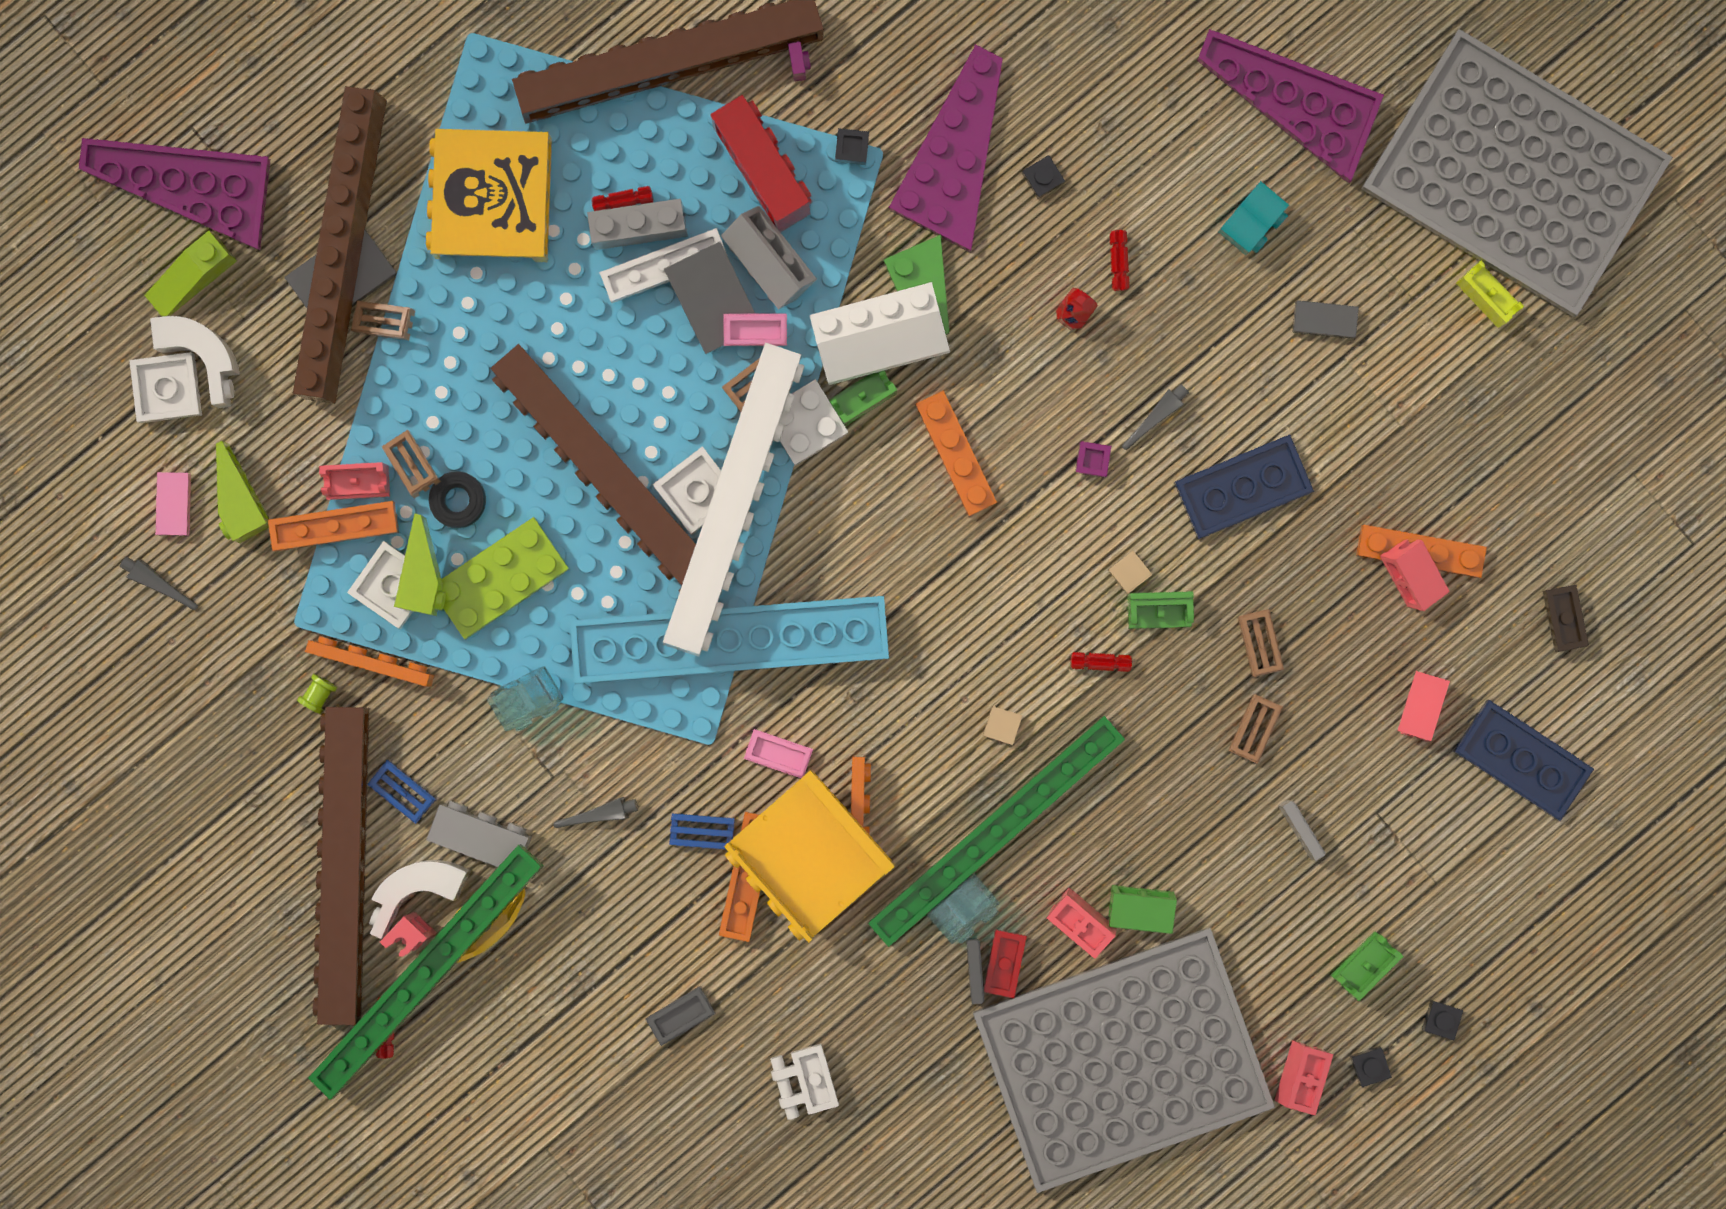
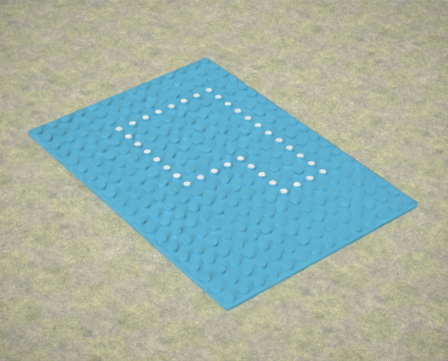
M470 33L464 44L440 129L548 132L552 138L548 262H535L533 258L459 255H440V259H435L430 254L431 250H427L426 233L431 231L432 219L427 217L428 200H433V188H429L428 185L429 169H434V157H431L388 305L409 307L416 310L415 316L410 318V321L413 322L412 329L408 328L407 332L410 334V339L408 341L378 336L340 464L377 462L387 464L389 466L390 497L330 500L327 508L328 511L394 501L399 533L316 545L294 623L298 628L710 745L715 741L735 671L574 683L570 620L671 613L674 611L680 593L678 590L682 585L675 577L671 581L666 578L658 568L661 561L654 554L648 557L637 545L641 540L633 530L628 534L616 521L620 517L613 507L607 510L595 496L599 491L592 483L588 487L583 484L575 474L578 467L571 460L565 463L554 451L558 446L551 437L545 440L533 427L537 421L530 413L524 416L512 402L517 398L510 390H507L505 393L500 390L492 380L496 375L490 368L519 343L688 536L697 543L702 528L691 535L653 484L702 446L719 469L722 470L741 412L722 389V386L758 360L764 346L723 345L705 354L670 282L611 303L599 272L717 228L727 256L754 312L787 314V346L778 347L801 354L799 364L805 365L800 382L792 383L789 392L792 394L815 379L817 382L819 381L823 364L810 315L840 307L882 162L883 151L880 148L868 145L866 165L835 162L837 136L765 115L760 117L763 122V128L770 127L777 138L779 154L782 156L786 153L795 168V180L797 183L802 180L812 196L810 197L812 200L810 204L811 214L782 231L781 234L817 280L797 300L778 310L721 237L742 213L757 206H760L764 211L713 128L710 114L726 104L659 86L525 124L512 79L517 78L524 71L534 70L538 72L548 69V66L556 62H565L567 64L574 61ZM650 186L654 199L653 203L681 199L684 207L688 237L600 250L594 249L591 243L587 212L594 211L592 206V198L594 196L604 195L608 197L609 193L629 189L638 191L639 187ZM385 313L384 318L399 320L402 317L400 314ZM381 325V329L399 331L397 326ZM755 372L732 388V391L736 393L752 381ZM748 393L742 396L739 400L741 402H744L746 400ZM406 430H409L438 478L454 471L465 472L475 477L483 486L486 495V505L481 517L472 525L464 528H451L440 523L433 516L429 507L430 489L426 492L424 490L420 491L419 496L414 499L382 446ZM408 441L402 442L424 479L428 477ZM780 441L772 442L769 452L775 455L769 472L762 471L759 482L764 483L763 491L759 502L752 501L749 512L754 513L750 529L749 531L742 530L739 542L744 543L739 561L732 560L728 571L734 573L728 591L722 590L718 601L724 603L723 608L754 606L794 467V463ZM397 446L392 449L413 485H416L419 482ZM462 488L451 489L445 498L446 506L453 512L463 511L469 504L468 493ZM414 514L422 515L427 519L441 578L453 572L532 517L536 518L570 569L466 640L461 636L444 609L442 611L438 610L437 616L413 611L403 627L398 629L347 593L383 541L402 554H406Z

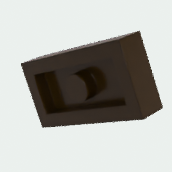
M1577 585L1543 591L1555 652L1589 646Z

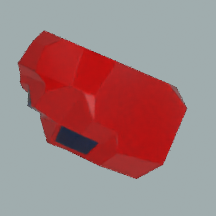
M1072 288L1056 310L1057 320L1069 330L1082 329L1098 305L1094 299L1082 290Z

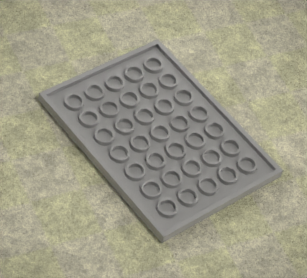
M1458 29L1361 189L1479 261L1482 260L1484 264L1570 316L1576 317L1673 157Z
M1209 927L973 1012L1037 1193L1275 1108L1213 933Z

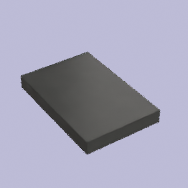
M366 229L364 231L352 307L357 304V301H362L397 275V272ZM316 255L284 277L306 308L308 306Z
M720 241L664 268L705 354L724 345L723 314L755 313Z

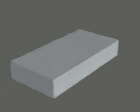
M1286 800L1279 804V809L1309 858L1317 861L1325 856V851L1295 802Z

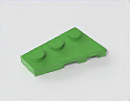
M941 235L890 256L884 259L883 262L896 291L932 282L945 334L948 335L949 321Z

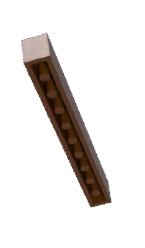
M787 0V2L778 5L767 3L753 12H735L729 15L728 19L717 22L715 20H707L701 22L698 27L688 30L678 28L670 31L667 36L660 38L646 37L641 39L638 44L628 47L617 45L610 48L606 53L599 55L594 53L585 54L579 57L578 61L571 63L556 62L548 66L546 70L538 72L534 70L524 71L517 78H513L512 82L524 122L527 124L789 50L788 44L801 42V46L819 42L823 40L824 28L815 0Z
M347 86L344 89L293 394L305 400L336 404L387 100L373 89Z
M518 343L490 368L496 375L492 378L493 382L503 393L510 390L517 398L512 402L524 416L529 413L537 421L533 427L545 440L551 437L558 446L554 451L565 463L571 460L578 467V470L575 472L576 476L586 487L591 483L599 491L595 497L607 510L611 507L616 510L620 515L616 519L620 526L628 534L633 530L641 539L637 545L648 557L654 554L661 561L658 568L666 578L671 581L675 577L682 585L696 543Z
M326 707L325 713H322L320 718L321 732H325V745L322 744L319 751L320 763H324V776H320L318 786L319 794L323 795V807H320L318 810V825L322 826V839H318L317 857L322 858L321 871H317L316 888L321 890V898L315 907V919L320 921V934H316L314 940L315 953H319V965L314 967L313 974L314 984L318 985V997H314L313 1016H317V1025H356L361 1020L369 708Z

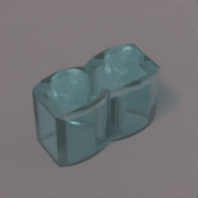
M543 666L496 689L490 694L487 701L505 731L515 728L518 732L533 723L532 718L538 716L547 718L555 714L559 710L558 706L564 697L546 667Z
M973 873L929 911L927 916L951 944L956 941L962 944L974 934L975 931L972 927L982 920L985 924L999 912L996 907L1000 902L979 877Z

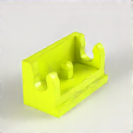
M1482 260L1456 282L1462 291L1497 328L1506 324L1513 318L1512 316L1524 307L1485 268Z

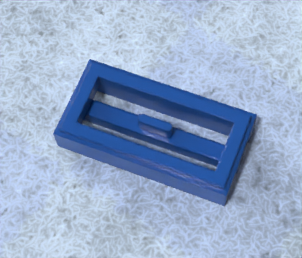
M386 760L367 784L415 824L421 820V817L426 814L430 806L437 800V798L390 760ZM390 770L426 800L425 803L420 802L388 776L386 771ZM380 779L386 782L418 808L417 813L415 814L377 782Z
M672 813L669 845L726 849L724 846L733 839L735 818ZM678 820L728 824V829L678 826ZM677 833L727 837V842L677 839Z

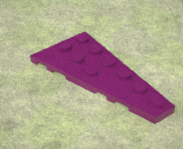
M1209 29L1197 61L1350 184L1384 95Z
M976 44L889 206L890 211L938 236L941 235V238L970 253L1003 58Z
M82 138L79 169L254 249L261 250L271 161L269 157Z

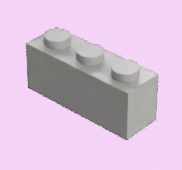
M681 199L587 212L591 243L595 250L688 237L684 207Z
M760 206L742 213L721 235L730 250L735 253L778 310L797 300L817 280Z
M450 800L449 805H439L426 839L429 842L499 867L518 845L522 844L528 849L532 836L525 834L527 830L525 827L509 822L507 827L496 823L497 817L481 811L478 816L466 812L468 806Z

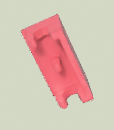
M383 462L319 466V474L324 480V487L321 488L322 495L326 496V500L390 497L389 466Z
M1408 539L1404 540L1388 552L1380 555L1407 607L1425 611L1450 592L1422 540H1416L1411 544Z
M1416 671L1397 731L1431 743L1450 681Z
M1068 888L1063 893L1060 901L1053 905L1047 916L1051 923L1094 959L1098 957L1116 936L1117 928L1110 927L1109 920L1071 888Z
M412 912L403 916L380 943L387 948L393 943H398L402 940V943L406 944V947L399 953V956L402 957L411 951L417 950L425 941L433 938L437 932L416 912Z
M1292 1040L1274 1101L1287 1108L1316 1116L1333 1054Z

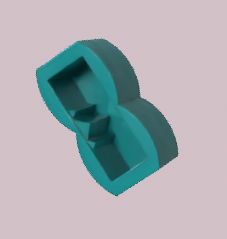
M1260 181L1219 229L1218 233L1244 255H1247L1251 250L1257 253L1267 242L1268 238L1264 235L1272 226L1277 230L1288 217V214L1284 211L1289 204Z

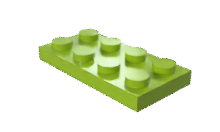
M532 517L442 578V591L446 592L443 609L461 636L466 640L570 569L536 518Z

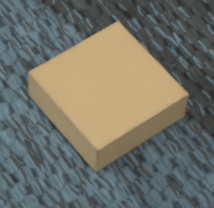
M1131 551L1108 569L1109 573L1126 594H1129L1152 576V573L1134 551Z
M992 706L983 736L1013 745L1023 715Z

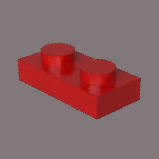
M995 929L983 987L985 993L1010 998L1015 997L1026 935Z

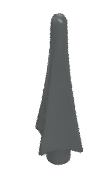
M1182 384L1173 392L1168 389L1144 422L1123 443L1122 448L1124 450L1129 449L1150 429L1182 407L1184 403L1181 400L1189 394V391Z
M126 556L121 562L120 567L129 572L126 578L156 590L192 610L198 608L195 602L170 585L142 559H138L135 562Z
M621 797L584 813L555 821L554 827L561 828L588 822L623 820L629 818L628 813L638 811V804L636 799L625 801L624 797Z

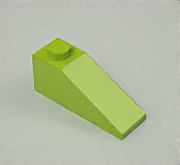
M207 231L182 252L144 296L162 317L171 316L235 264L237 260L216 235Z
M224 441L216 443L218 515L222 520L219 523V527L226 539L242 543L269 528L268 520L270 518L231 446Z
M414 514L394 607L437 616L438 610H443L446 592L442 591L443 582L427 519L422 515Z

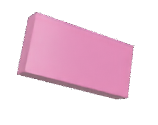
M723 314L724 346H764L765 342L775 346H787V314Z
M157 472L155 535L190 536V473Z
M754 729L744 759L802 778L805 775L813 749Z

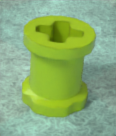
M313 673L311 676L312 683L305 694L298 697L297 701L311 711L321 715L324 711L322 709L323 704L330 693L336 692L338 687L325 678Z

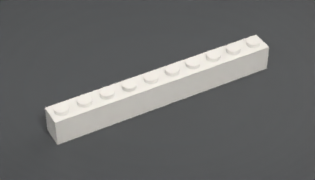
M765 342L663 640V645L698 657H700L702 650L708 652L713 633L708 632L711 621L718 622L724 603L718 602L722 590H729L734 573L728 572L732 560L739 561L744 543L739 542L742 530L749 531L754 517V513L749 512L752 501L759 502L763 491L764 483L759 482L762 471L769 472L775 455L769 452L772 442H779L785 424L779 423L783 411L788 413L790 411L795 396L789 393L792 383L800 382L805 365L799 364L801 354Z

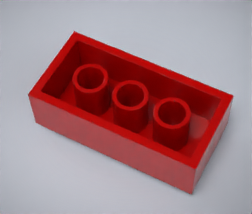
M741 95L711 113L710 116L715 132L769 219L780 233L811 214L810 204L812 203L810 199L812 197L811 193L802 180L798 183L795 180V168L786 153L782 156L779 154L778 140L770 127L763 128V122L760 118L762 115L754 101L747 102L745 97Z

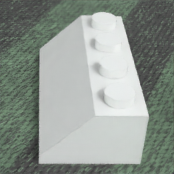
M932 282L810 315L816 343L829 385L950 353Z

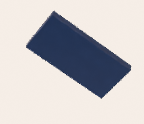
M1290 434L1174 482L1197 540L1314 492Z
M1491 700L1485 701L1453 750L1455 754L1557 821L1562 820L1594 770L1593 767Z

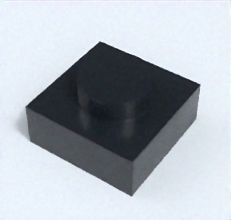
M838 128L835 162L866 165L869 131Z
M1049 155L1022 171V175L1037 199L1065 183L1064 178Z
M1430 1000L1422 1030L1454 1041L1463 1010Z
M1377 1046L1350 1055L1361 1087L1392 1078L1382 1047Z

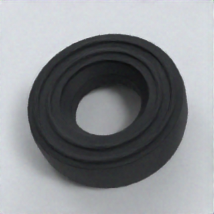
M459 471L449 472L439 477L441 482L432 485L428 498L433 516L440 523L451 528H464L475 523L483 514L486 505V495L481 483L472 475ZM453 488H462L469 495V504L461 512H453L446 506V495Z

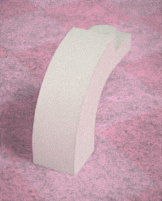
M179 316L150 318L154 349L160 353L191 351L198 354L207 369L211 405L217 408L231 407L230 398H234V386L232 380H228V376L240 375L236 358L228 344L217 333L194 320Z
M426 860L405 866L392 873L381 883L371 899L382 904V907H376L371 916L369 924L373 927L370 934L380 939L384 938L390 931L401 904L414 892L429 891L452 901L459 899L471 870L448 861Z

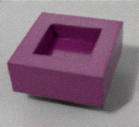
M801 42L790 43L788 47L794 82L806 80L805 70L811 69L808 51H802Z
M1080 441L1075 473L1106 478L1112 446Z

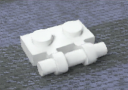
M822 1043L791 1052L794 1065L785 1066L782 1055L770 1058L773 1067L771 1071L772 1079L777 1081L781 1098L778 1100L781 1109H785L787 1120L799 1117L797 1105L802 1103L806 1104L808 1115L839 1106ZM797 1075L802 1092L793 1094L789 1077Z

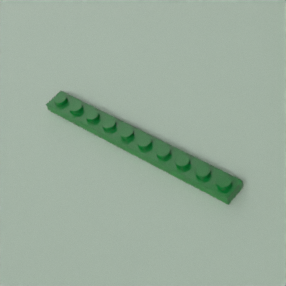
M1105 716L1101 717L873 917L868 924L888 947L891 946L1125 740L1124 737Z
M522 844L518 845L308 1079L329 1100L334 1099L544 865Z

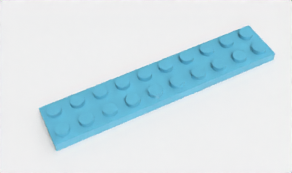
M884 596L722 608L718 622L712 620L708 632L713 633L708 652L702 650L700 657L663 645L673 612L570 620L575 684L889 659Z

